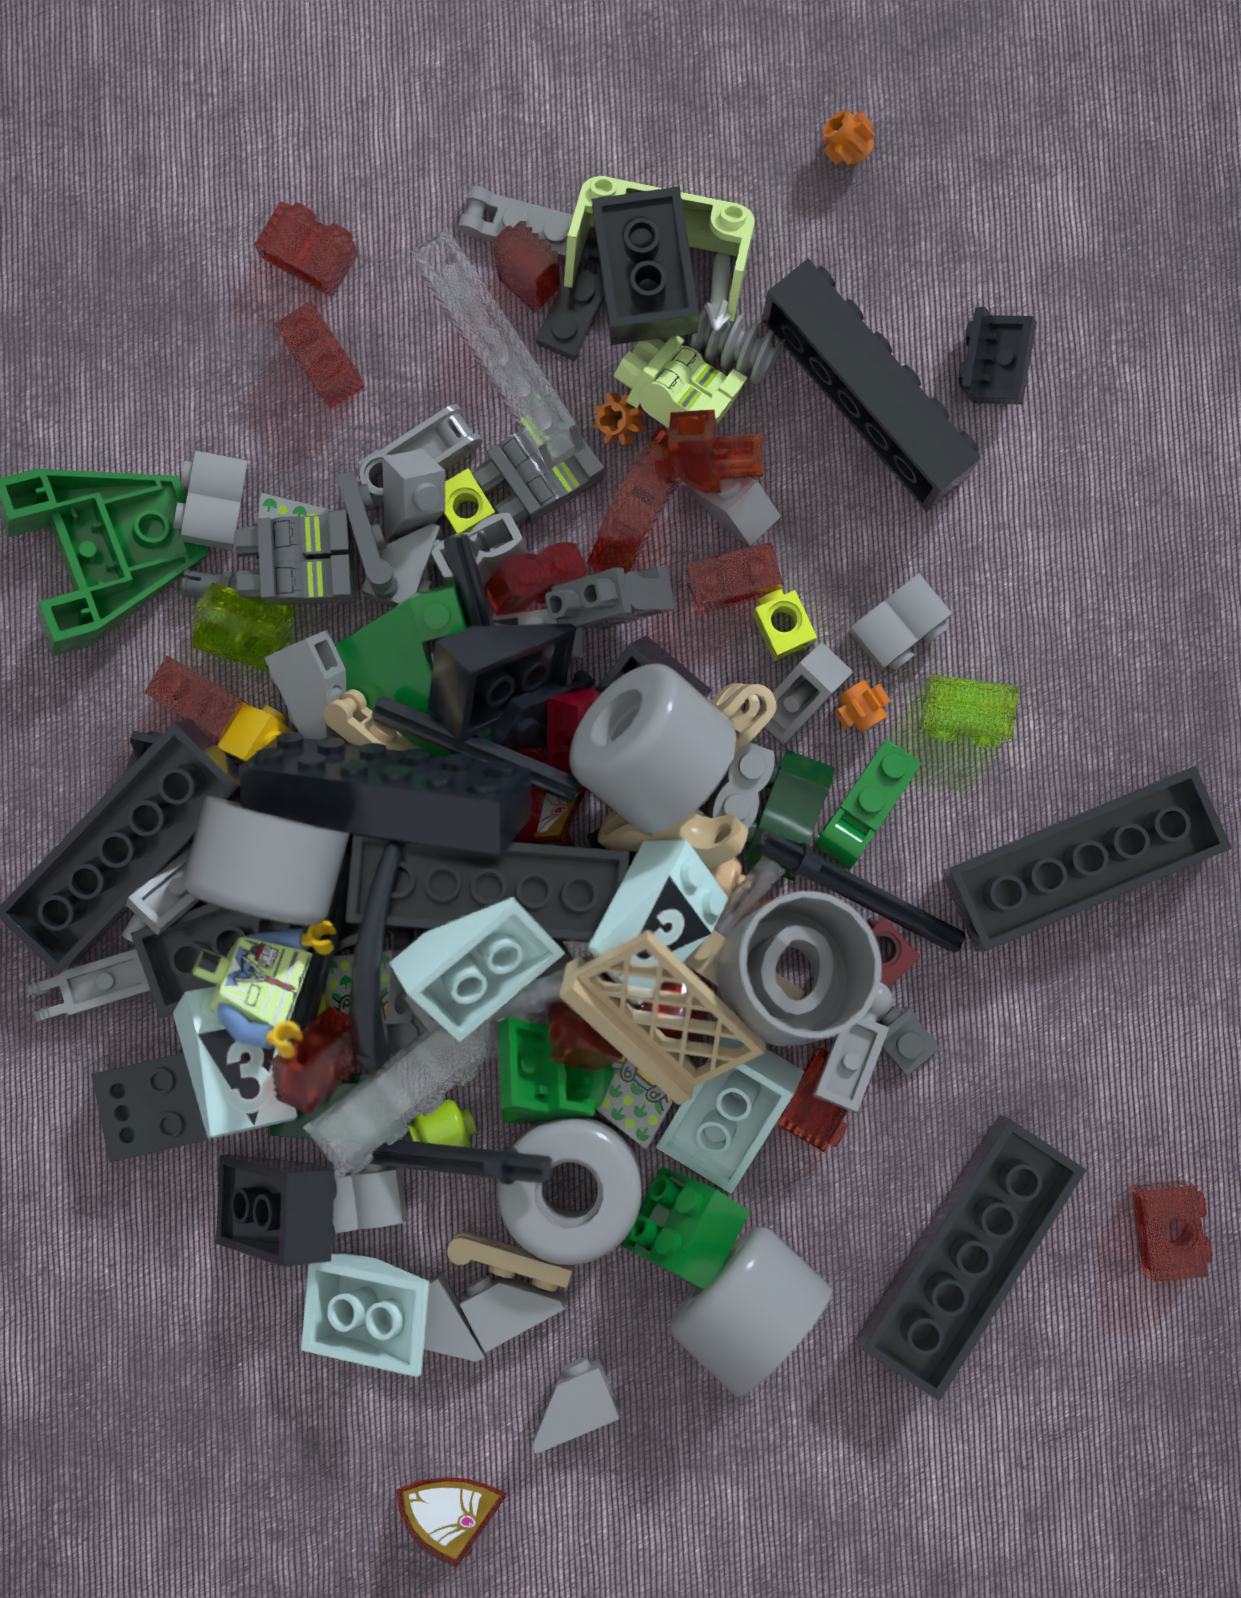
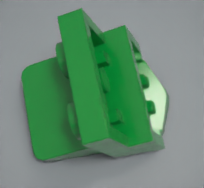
M510 1017L498 1022L501 1110H503L505 1122L523 1124L545 1119L554 1120L595 1115V1109L601 1106L615 1071L600 1044L591 1038L590 1028L557 1020L547 1025Z

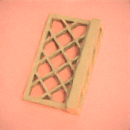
M649 930L589 962H586L580 956L566 964L559 997L677 1105L692 1099L695 1086L765 1054L766 1043ZM646 950L658 961V966L630 962L631 957ZM604 971L623 974L622 984L607 982L599 973ZM629 975L656 979L655 989L629 986ZM661 982L681 983L688 990V995L662 991ZM627 999L653 1003L652 1012L637 1010ZM663 1004L686 1008L685 1017L658 1013V1006ZM691 1009L711 1012L718 1018V1021L711 1022L690 1018ZM657 1027L683 1031L682 1040L667 1038ZM688 1032L715 1036L714 1045L687 1041ZM720 1037L739 1039L745 1045L737 1049L719 1046ZM685 1054L712 1058V1060L697 1068V1065Z

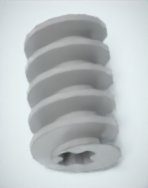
M703 306L699 312L698 333L690 334V347L698 353L706 347L705 358L710 362L722 354L720 366L725 370L729 369L737 361L736 371L745 376L752 369L751 383L755 386L760 384L774 367L784 346L785 339L776 347L772 346L774 332L771 330L761 339L757 338L758 323L756 322L746 331L742 330L743 315L741 314L731 323L726 322L718 331H715L708 321L709 317Z

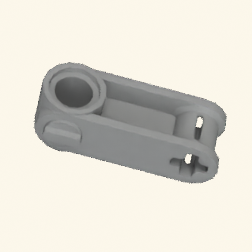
M458 404L447 406L381 450H375L357 462L358 467L355 473L362 485H368L373 503L377 504L380 509H384L383 488L374 486L373 480L378 474L383 472V456L424 449L446 471L473 453L482 444L483 439L478 433L473 434L462 418L463 410Z

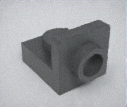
M893 1006L885 1015L880 1016L876 1022L889 1027L882 1048L903 1074L908 1076L941 1049V1047L917 1020L916 1014L910 1007L904 1006L899 1011L896 1006Z

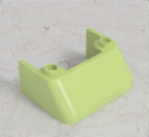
M607 176L588 179L582 185L567 236L564 286L573 287L589 227H595L591 199L663 188ZM681 192L689 247L737 256L727 313L731 315L729 321H734L754 233V216L749 209L737 203Z

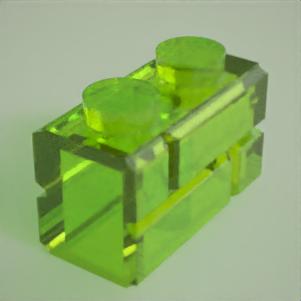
M931 674L925 682L919 728L923 731H930V739L956 742V736L958 735L974 738L973 745L999 748L1000 742H1007L1014 735L1019 686Z

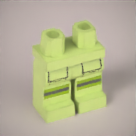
M679 336L670 337L666 343L660 339L639 341L633 352L629 351L624 356L613 376L632 389L626 402L636 409L641 405L643 410L651 417L699 449L730 409L745 384L747 377L735 369L728 376L724 375L704 362L701 355L695 349L682 346L684 339Z

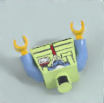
M324 920L319 924L311 925L308 931L305 928L250 934L247 937L239 938L235 942L227 958L203 949L197 959L192 975L216 984L209 1007L217 1013V1018L236 1042L270 1049L275 1045L280 1056L290 1058L294 1055L295 1051L292 1044L284 1041L289 1038L303 1039L297 1024L289 1021L312 956V953L307 952L309 946H313L319 954H330L334 949L331 941L318 940L321 936L325 934L333 935L336 931L330 922Z

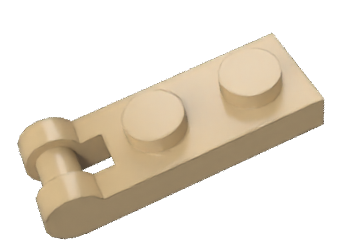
M348 690L337 700L329 703L323 710V718L326 724L350 744L361 746L367 743H381L387 749L398 751L413 748L423 749L419 746H414L397 730L374 721L371 717L372 711L366 707L367 703L364 695L357 690Z
M463 1231L456 1234L447 1248L448 1258L456 1265H464L474 1260L490 1265L488 1271L501 1277L513 1279L515 1273L532 1278V1285L548 1291L555 1292L558 1286L567 1288L573 1270V1265L548 1262L534 1256L523 1248Z

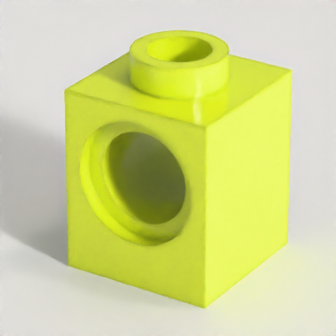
M469 468L445 481V511L443 514L456 534L470 533L482 520L496 514ZM466 501L475 502L479 507L473 517L464 519L456 515V510L461 503Z
M779 589L758 600L760 606L755 608L753 617L774 662L814 644L817 636L796 590L784 595L782 589ZM776 613H786L793 619L794 628L788 632H780L773 627L771 617Z

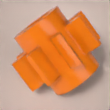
M861 110L854 116L850 111H840L834 114L823 128L824 138L821 142L826 146L823 152L835 165L839 164L842 160L847 165H856L862 162L870 154L874 146L872 138L875 137V133L871 130L874 124Z
M608 392L606 397L607 403L594 405V409L597 412V423L593 425V429H600L606 434L604 437V443L615 444L619 439L622 445H632L634 442L632 435L637 432H646L647 430L643 426V415L646 412L643 408L638 407L636 409L626 402L630 393H625L621 398L617 392Z
M863 680L837 697L842 707L837 709L835 714L845 730L855 725L861 734L888 717L883 707L891 700L881 684L871 689L866 680Z

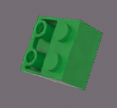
M662 1166L649 1188V1192L639 1209L631 1231L620 1246L704 1290L720 1273L751 1211L717 1189Z

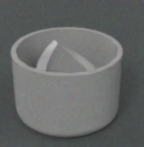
M648 664L621 676L593 702L574 734L569 754L570 767L575 778L637 830L645 833L659 832L684 820L711 795L723 778L732 760L736 745V731L731 720L675 670L666 665Z
M206 796L184 876V885L191 895L224 908L287 923L316 925L324 921L329 913L349 833L326 830L242 809L239 802Z
M800 891L774 899L743 918L732 929L720 952L717 976L723 1002L764 1042L777 1046L794 1047L840 1034L858 1023L869 1011L877 996L882 966L875 936L867 922L854 908L844 901L825 893ZM786 947H793L803 952L810 961L814 972V985L810 993L797 1001L788 998L776 982V965Z
M594 1115L579 1118L539 1120L530 1126L518 1138L513 1147L519 1153L550 1156L552 1158L551 1169L562 1163L573 1162L585 1166L595 1177L598 1184V1194L595 1201L588 1208L572 1211L557 1208L550 1203L544 1193V1184L515 1181L511 1185H505L498 1180L499 1209L508 1231L529 1253L555 1264H583L610 1253L631 1231L641 1205V1172L632 1146L617 1128Z
M762 1226L755 1227L736 1240L720 1273L704 1290L694 1285L672 1315L670 1332L674 1339L735 1397H741L764 1381L799 1345L823 1313L831 1298L833 1289L772 1230Z

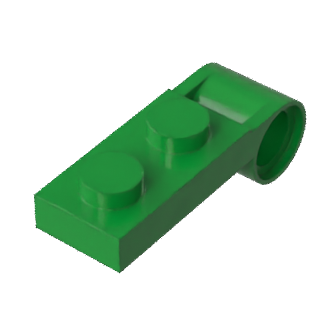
M885 739L837 811L822 829L813 846L850 870L922 763L888 739Z

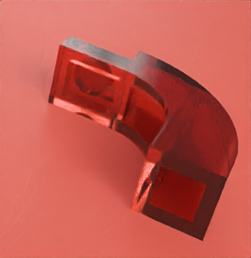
M662 427L656 430L638 455L611 503L598 530V538L587 561L588 565L602 572L613 568H624V573L633 570L657 518L670 496L682 482L697 450L696 447Z

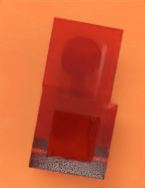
M715 409L670 413L668 433L670 458L675 473L684 483L700 491L721 493L722 480L763 477L765 452L763 434L719 437Z

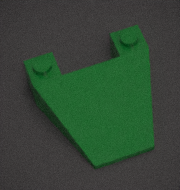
M34 469L0 478V519L7 538L50 527L74 592L39 601L37 618L52 657L94 645L181 578L186 569L194 568L208 556L204 545L181 541V529L173 528L177 503L186 504L187 500L184 489L181 487L179 476Z
M455 583L413 594L335 644L336 650L346 669V692L348 690L361 692L366 699V707L371 711L378 699L387 697L434 717L427 710L433 670V660L427 641L452 635L468 628ZM491 727L485 731L475 734L494 743H497L489 735L494 727ZM398 731L414 746L427 750L430 755L444 757L452 755L450 752Z

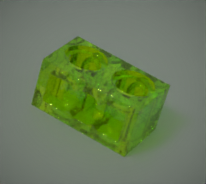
M211 583L195 605L192 648L211 653L214 656L247 664L256 669L269 671L264 657L290 646L295 608L283 604L268 606L263 599L240 597L235 589Z

